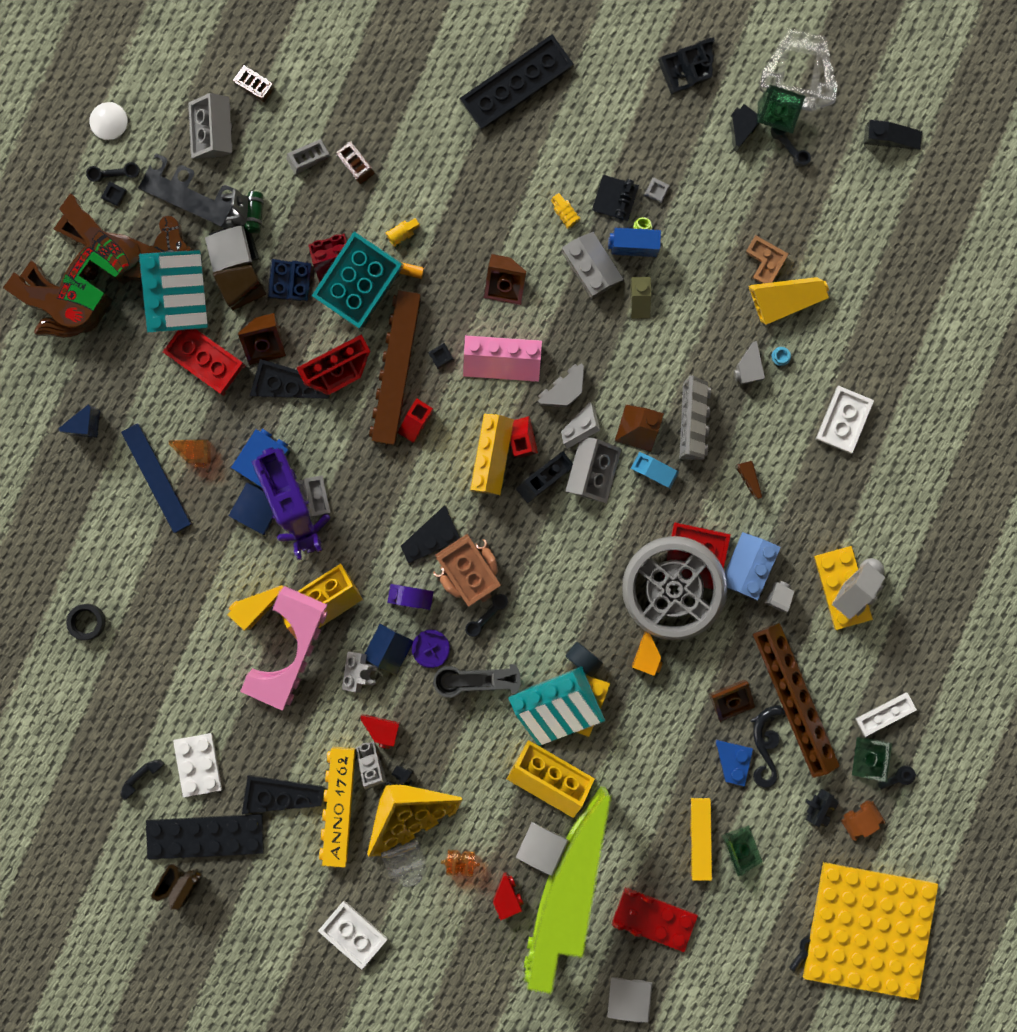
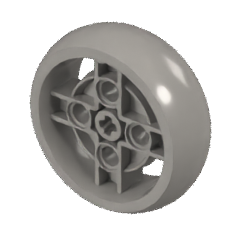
M669 536L649 542L634 554L624 572L622 594L628 613L644 631L661 639L684 640L706 631L718 619L727 598V580L720 561L706 546L690 538ZM669 550H680L691 554L686 561L667 560L660 564L652 558V556L660 552ZM705 566H707L713 580V597L710 605L702 599L704 586L699 573ZM684 569H690L693 574L690 578H684L681 572ZM657 571H661L664 573L665 578L658 581L654 578V574ZM639 572L647 578L645 590L650 604L644 611L636 596V580ZM677 584L679 592L674 591L672 593L670 585L674 586ZM687 596H692L695 599V603L687 605L684 599ZM665 599L668 604L666 607L660 608L656 603L657 600ZM690 613L697 619L681 626H669L659 623L664 615L680 617Z

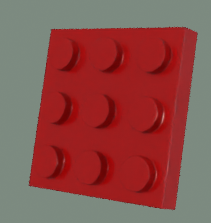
M676 522L673 523L671 536L686 537L703 544L714 553L724 569L731 534ZM669 550L666 561H686L691 554L680 550ZM705 566L699 574L704 588L713 590L712 576L707 566ZM684 569L681 572L684 578H690L693 574L690 569Z

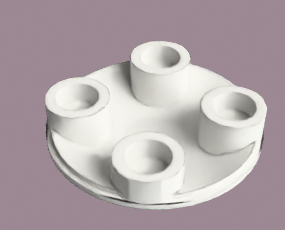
M102 103L90 115V127L93 133L101 139H119L126 130L128 123L126 112L115 103Z

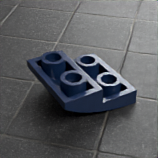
M272 259L267 298L308 301L311 263Z
M246 483L229 517L265 535L273 521L274 514L264 491Z

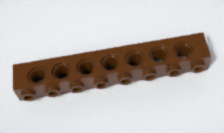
M777 623L765 627L754 633L753 636L812 778L827 775L840 765L781 624Z

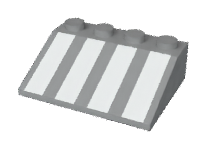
M689 376L683 383L679 459L703 460L704 456L708 455V444H705V437L709 435V425H706V418L710 416V406H707V399H710L711 387H708L707 381L695 376Z

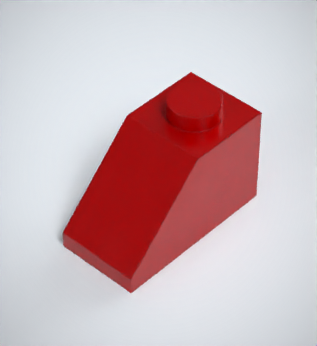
M365 714L361 715L362 723L374 742L379 743V747L390 749V746H395L400 722Z

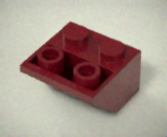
M345 233L333 235L331 238L317 240L308 244L319 283L346 244Z

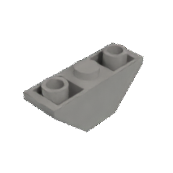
M582 363L578 366L574 364L568 369L567 372L569 374L566 377H559L553 383L554 387L551 390L545 389L538 396L540 399L537 403L540 406L568 407L582 394L584 365Z
M374 741L363 743L356 747L364 789L386 782L384 769Z

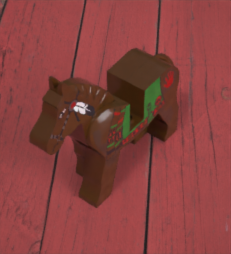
M70 193L59 208L63 216L54 227V230L85 247L69 265L60 283V287L51 284L45 277L41 267L30 261L22 274L19 276L14 272L3 288L28 306L43 310L51 315V317L41 319L34 330L35 335L60 338L73 337L93 330L99 324L113 299L89 283L90 280H94L97 277L99 267L123 284L130 280L142 281L139 254L192 251V248L184 243L181 225L172 216H164L160 220L159 227L161 233L156 237L153 246L146 245L126 235L104 232L94 218L83 210L80 201Z

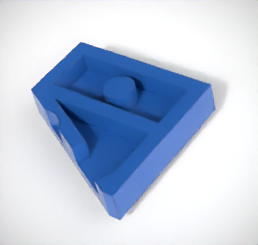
M716 740L725 782L745 786L753 748Z

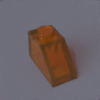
M169 440V445L189 464H194V468H206V464H211V441Z

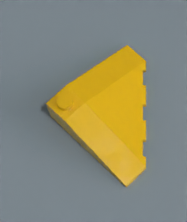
M386 785L379 800L367 852L368 857L386 856L392 852L391 848L398 843L404 845L415 838L414 834L421 829L428 831L439 824L438 819L447 814L449 817L456 814L462 798L407 785Z

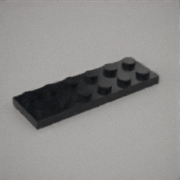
M551 34L460 97L459 100L482 131L573 68L574 63L554 35Z
M263 814L146 820L147 860L263 854Z

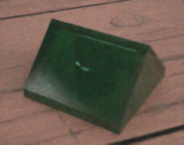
M770 84L758 101L757 122L793 134L806 96Z
M857 737L852 775L887 782L892 743L884 740Z
M749 825L721 835L731 865L737 876H742L762 862Z

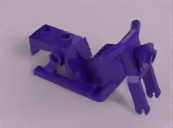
M271 447L262 451L263 454L253 460L252 464L274 514L273 519H276L279 526L288 532L287 534H279L277 536L278 541H296L294 543V553L298 561L302 560L301 550L303 552L307 551L308 554L316 550L321 552V541L316 532L330 520V516L325 514L313 525L306 506L309 504V501H304L300 491V483L296 482V474L290 468L283 449H273Z

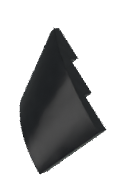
M714 37L699 41L695 45L681 48L677 52L661 56L658 59L671 95L712 78ZM678 78H686L688 84L679 87Z

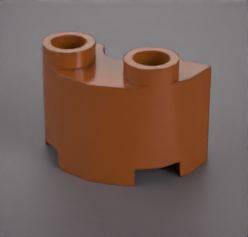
M868 800L860 805L861 809L857 812L852 810L843 815L844 819L841 822L853 841H856L862 835L865 838L880 829V824L885 823L884 818L873 801L870 802Z

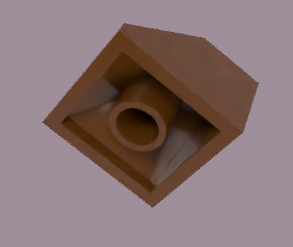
M491 254L484 298L521 305L527 271L510 257Z
M275 313L254 318L238 332L249 365L259 363L260 359L268 361L286 356Z
M625 405L615 441L651 452L664 413L643 407Z

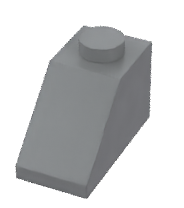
M757 341L750 344L737 364L736 370H734L735 380L739 381L740 385L765 379Z
M780 581V583L774 582L764 603L781 612H788L794 591L790 589L791 585Z

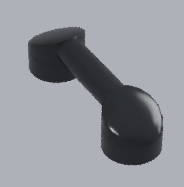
M783 121L774 122L771 127V136L776 140L779 139L792 155L793 163L796 166L804 167L808 165L811 160L810 153L806 150L798 151L785 135L787 125Z
M133 162L127 163L124 168L101 170L96 166H91L87 169L86 176L92 182H100L103 178L128 176L135 179L140 174V167Z
M495 595L492 601L493 606L477 622L471 621L467 623L465 631L469 636H479L482 632V626L498 610L507 608L508 599L505 595Z
M161 759L145 763L124 783L120 793L121 798L124 801L136 791L133 785L148 771L152 774L156 773L165 763Z

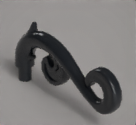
M781 705L768 707L750 720L755 722L753 735L756 747L771 770V777L769 779H763L761 776L762 771L766 769L764 765L759 766L754 771V782L762 788L771 787L777 781L776 767L766 749L777 747L780 737L774 730H768L764 735L768 736L769 740L764 741L762 730L764 724L769 719L774 721L776 717L786 715Z

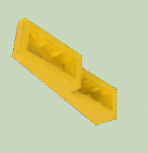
M691 798L692 881L712 880L711 799Z

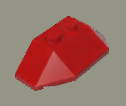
M361 334L297 367V370L306 386L329 395L362 377L370 349Z

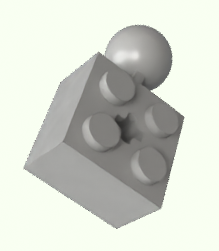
M874 558L864 560L859 570L844 582L832 605L848 619H851L854 615L859 616L865 610L867 604L870 606L877 599L876 594L883 588L882 582L885 578L883 576V564Z

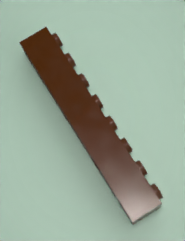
M398 290L397 295L393 296L392 306L395 309L394 314H390L389 325H392L391 332H387L385 342L388 344V349L383 352L382 358L385 366L384 370H380L379 381H382L381 389L377 388L376 400H378V406L374 407L372 415L375 423L374 426L370 427L369 437L372 438L371 441L374 443L396 445L421 302V294Z

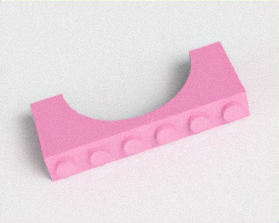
M286 586L282 588L277 596L273 610L283 615L294 629L297 638L295 660L288 667L274 672H264L252 668L247 674L240 692L282 711L286 705H291L294 698L292 694L293 689H297L301 681L298 678L300 672L303 673L307 666L305 659L307 656L310 657L314 649L312 642L317 640L321 629H318L320 623H324L328 613L325 612L326 604Z

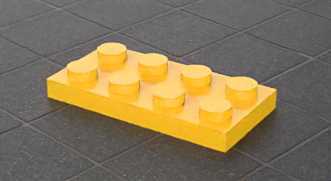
M852 546L814 556L834 629L838 630L873 620L868 604L859 616L854 615L851 619H848L832 605L844 582L858 571Z

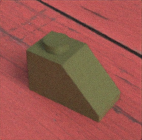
M632 277L630 280L631 319H650L651 277Z

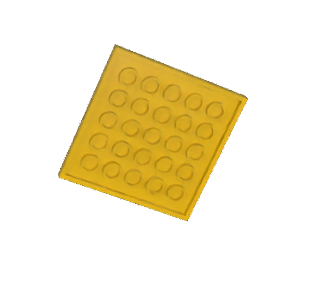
M823 862L810 933L811 941L808 945V957H806L803 978L918 1000L938 884Z

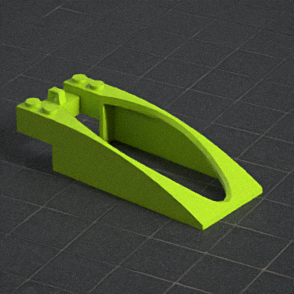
M601 786L580 813L566 837L569 842L554 875L548 876L540 900L533 936L528 938L527 949H530L529 955L525 956L524 982L527 983V989L552 993L558 953L583 957L610 802V795L606 787Z

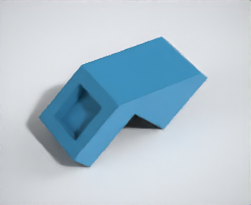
M641 452L638 453L631 467L632 470L670 489L679 471Z

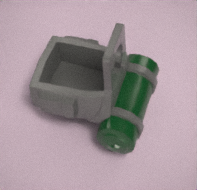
M233 189V193L222 194L221 198L223 201L228 202L232 199V207L222 228L245 225V231L253 234L259 233L262 226L264 195L261 192L252 191L248 192L246 196L242 195L237 189Z

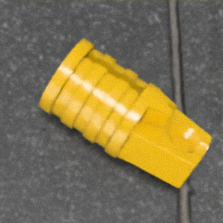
M559 193L552 197L551 202L555 207L554 211L566 225L567 229L581 220L568 200L565 201Z
M416 218L409 222L403 221L398 226H395V228L385 232L392 246L396 247L397 244L413 236V231L420 227V224Z

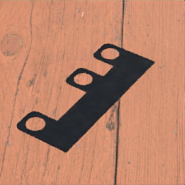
M156 153L153 159L160 158L162 166L155 170L151 167L150 163L138 189L222 227L232 207V199L225 202L222 200L221 195L225 190H230L233 193L234 188L223 185L215 200H212L188 189L194 176V171L186 166L180 165L171 180L162 177L161 174L167 164V158ZM182 170H186L189 173V178L185 182L178 180V173Z

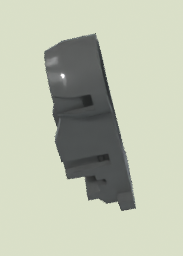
M510 664V668L461 671L454 666H445L437 671L433 684L438 694L443 697H454L461 691L511 689V694L518 692L521 685V673L516 664Z

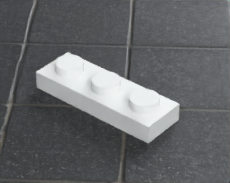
M904 693L855 718L866 737L916 711V708L909 694Z

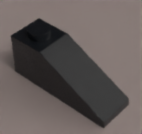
M869 120L865 126V145L921 150V130L879 120Z
M562 451L524 480L516 490L528 504L572 468L573 463Z

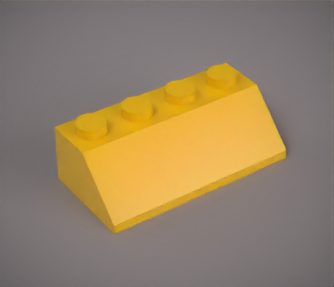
M495 414L483 415L470 486L471 492L501 494L514 419Z
M342 564L337 565L297 591L327 605L325 610L328 613L323 624L320 623L318 628L363 600ZM281 615L287 629L297 640L293 627L291 626L289 621L283 615Z
M528 740L514 763L507 780L574 818L582 808L595 778Z

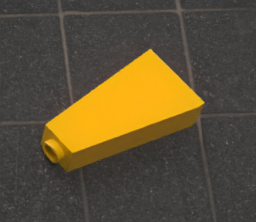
M818 277L748 286L759 319L765 325L829 298L827 293L829 287L826 281Z

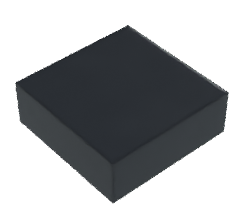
M109 181L101 199L119 207L127 190Z
M445 343L428 352L437 369L454 360Z

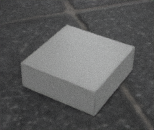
M653 177L644 195L662 203L670 185Z

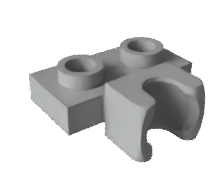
M347 652L342 690L361 693L362 684H376V681L370 678L371 671H377L378 667L365 664L367 654Z

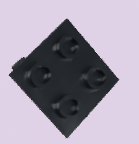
M603 174L592 211L628 221L639 185L634 184V181L630 179L623 181Z

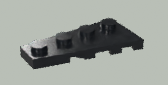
M262 359L259 361L250 396L330 398V394L327 395L306 386L298 370Z
M248 775L242 814L322 806L325 786Z

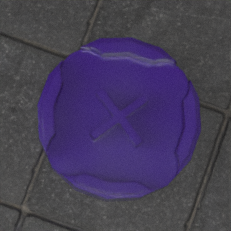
M437 630L421 632L415 637L412 644L414 659L419 665L426 668H435L442 665L450 653L448 639Z

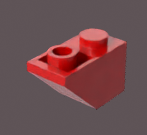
M416 398L406 414L398 434L414 443L434 412V409Z
M530 416L513 421L510 441L513 454L518 458L538 453Z
M507 872L503 873L493 898V904L500 921L522 912L521 905H524L520 893L517 895L515 893L514 887H516L513 876H508Z

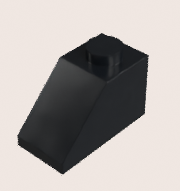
M745 104L741 108L737 107L731 114V135L733 150L736 152L762 119L760 115Z

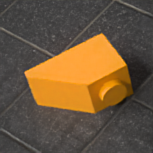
M644 631L632 668L655 676L656 672H660L663 662H660L661 656L651 634Z

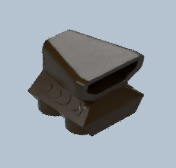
M251 262L242 267L220 270L213 273L216 283L232 311L267 295Z
M170 864L152 892L151 898L155 901H160L169 896L170 910L176 909L179 911L188 901L202 874L199 873L198 869L184 872L178 866Z

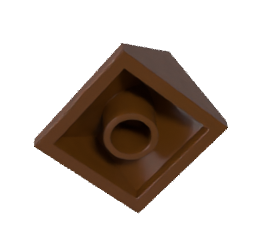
M741 680L708 694L720 722L755 708L750 686L746 680Z

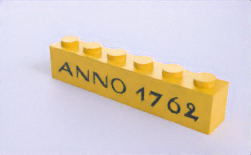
M332 747L331 751L327 752V763H330L329 771L326 770L325 782H328V790L324 791V802H327V807L323 809L322 821H325V829L321 830V841H324L323 848H320L319 860H322V866L346 867L356 748Z

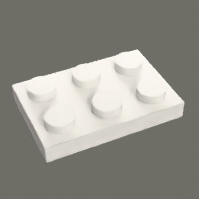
M837 386L816 440L850 454L853 453L874 400Z
M208 733L173 740L183 797L221 791L222 786L213 734Z
M345 900L318 930L320 934L361 969L365 967L388 939Z

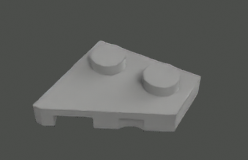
M591 402L561 431L563 444L567 449L600 431L596 410Z

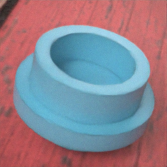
M778 347L772 352V361L778 366H784L789 363L791 353L785 347Z

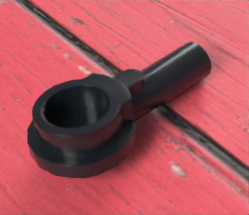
M901 766L898 768L895 776L878 782V786L882 790L898 782L909 785L914 782L916 773L910 766Z
M806 936L801 940L799 946L801 951L789 966L794 972L797 971L805 958L808 957L807 951L811 941L810 936Z

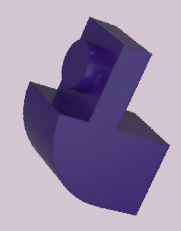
M390 584L387 603L431 610L434 591Z

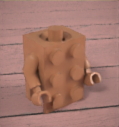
M468 534L435 554L436 559L442 566L440 567L442 573L440 575H437L435 571L433 573L448 593L456 598L462 597L469 607L479 599L482 602L492 597L490 592L501 585L495 576L498 572L496 558L489 549L486 540L482 539L485 543L483 547H479L477 543L475 546Z

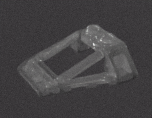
M788 29L761 75L759 89L773 104L806 111H814L835 104L838 85L834 79V69L830 63V53L826 37ZM789 50L816 55L810 90L783 85ZM780 58L778 73H773L776 64ZM822 64L826 83L819 82Z

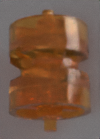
M448 850L447 858L441 860V864L446 866V875L457 876L461 873L464 877H473L474 868L476 866L480 867V863H477L475 860V851L460 853L459 850Z

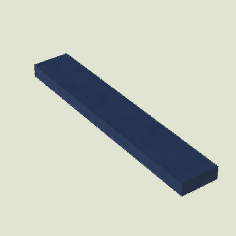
M137 423L122 431L121 433L173 533H177L192 525L140 424Z

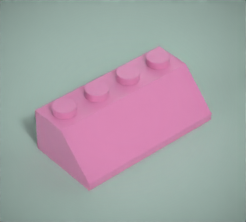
M465 336L463 377L539 382L542 341Z

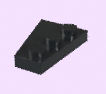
M444 505L401 545L408 563L449 546L460 539L446 506Z

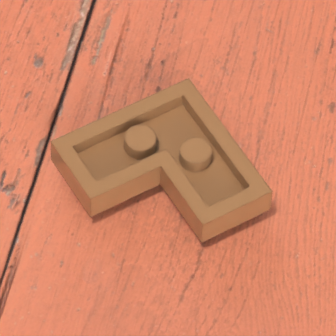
M756 235L745 252L761 262L752 278L761 284L773 282L788 256V253Z

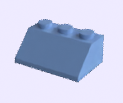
M742 532L725 570L727 588L753 600H758L781 547Z

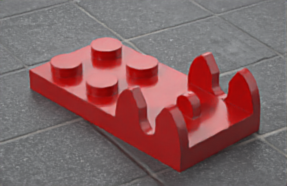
M197 329L178 330L162 351L223 396L226 395L225 391L242 368L245 369L247 366Z
M625 887L611 924L616 929L627 930L636 937L643 936L685 952L698 915Z

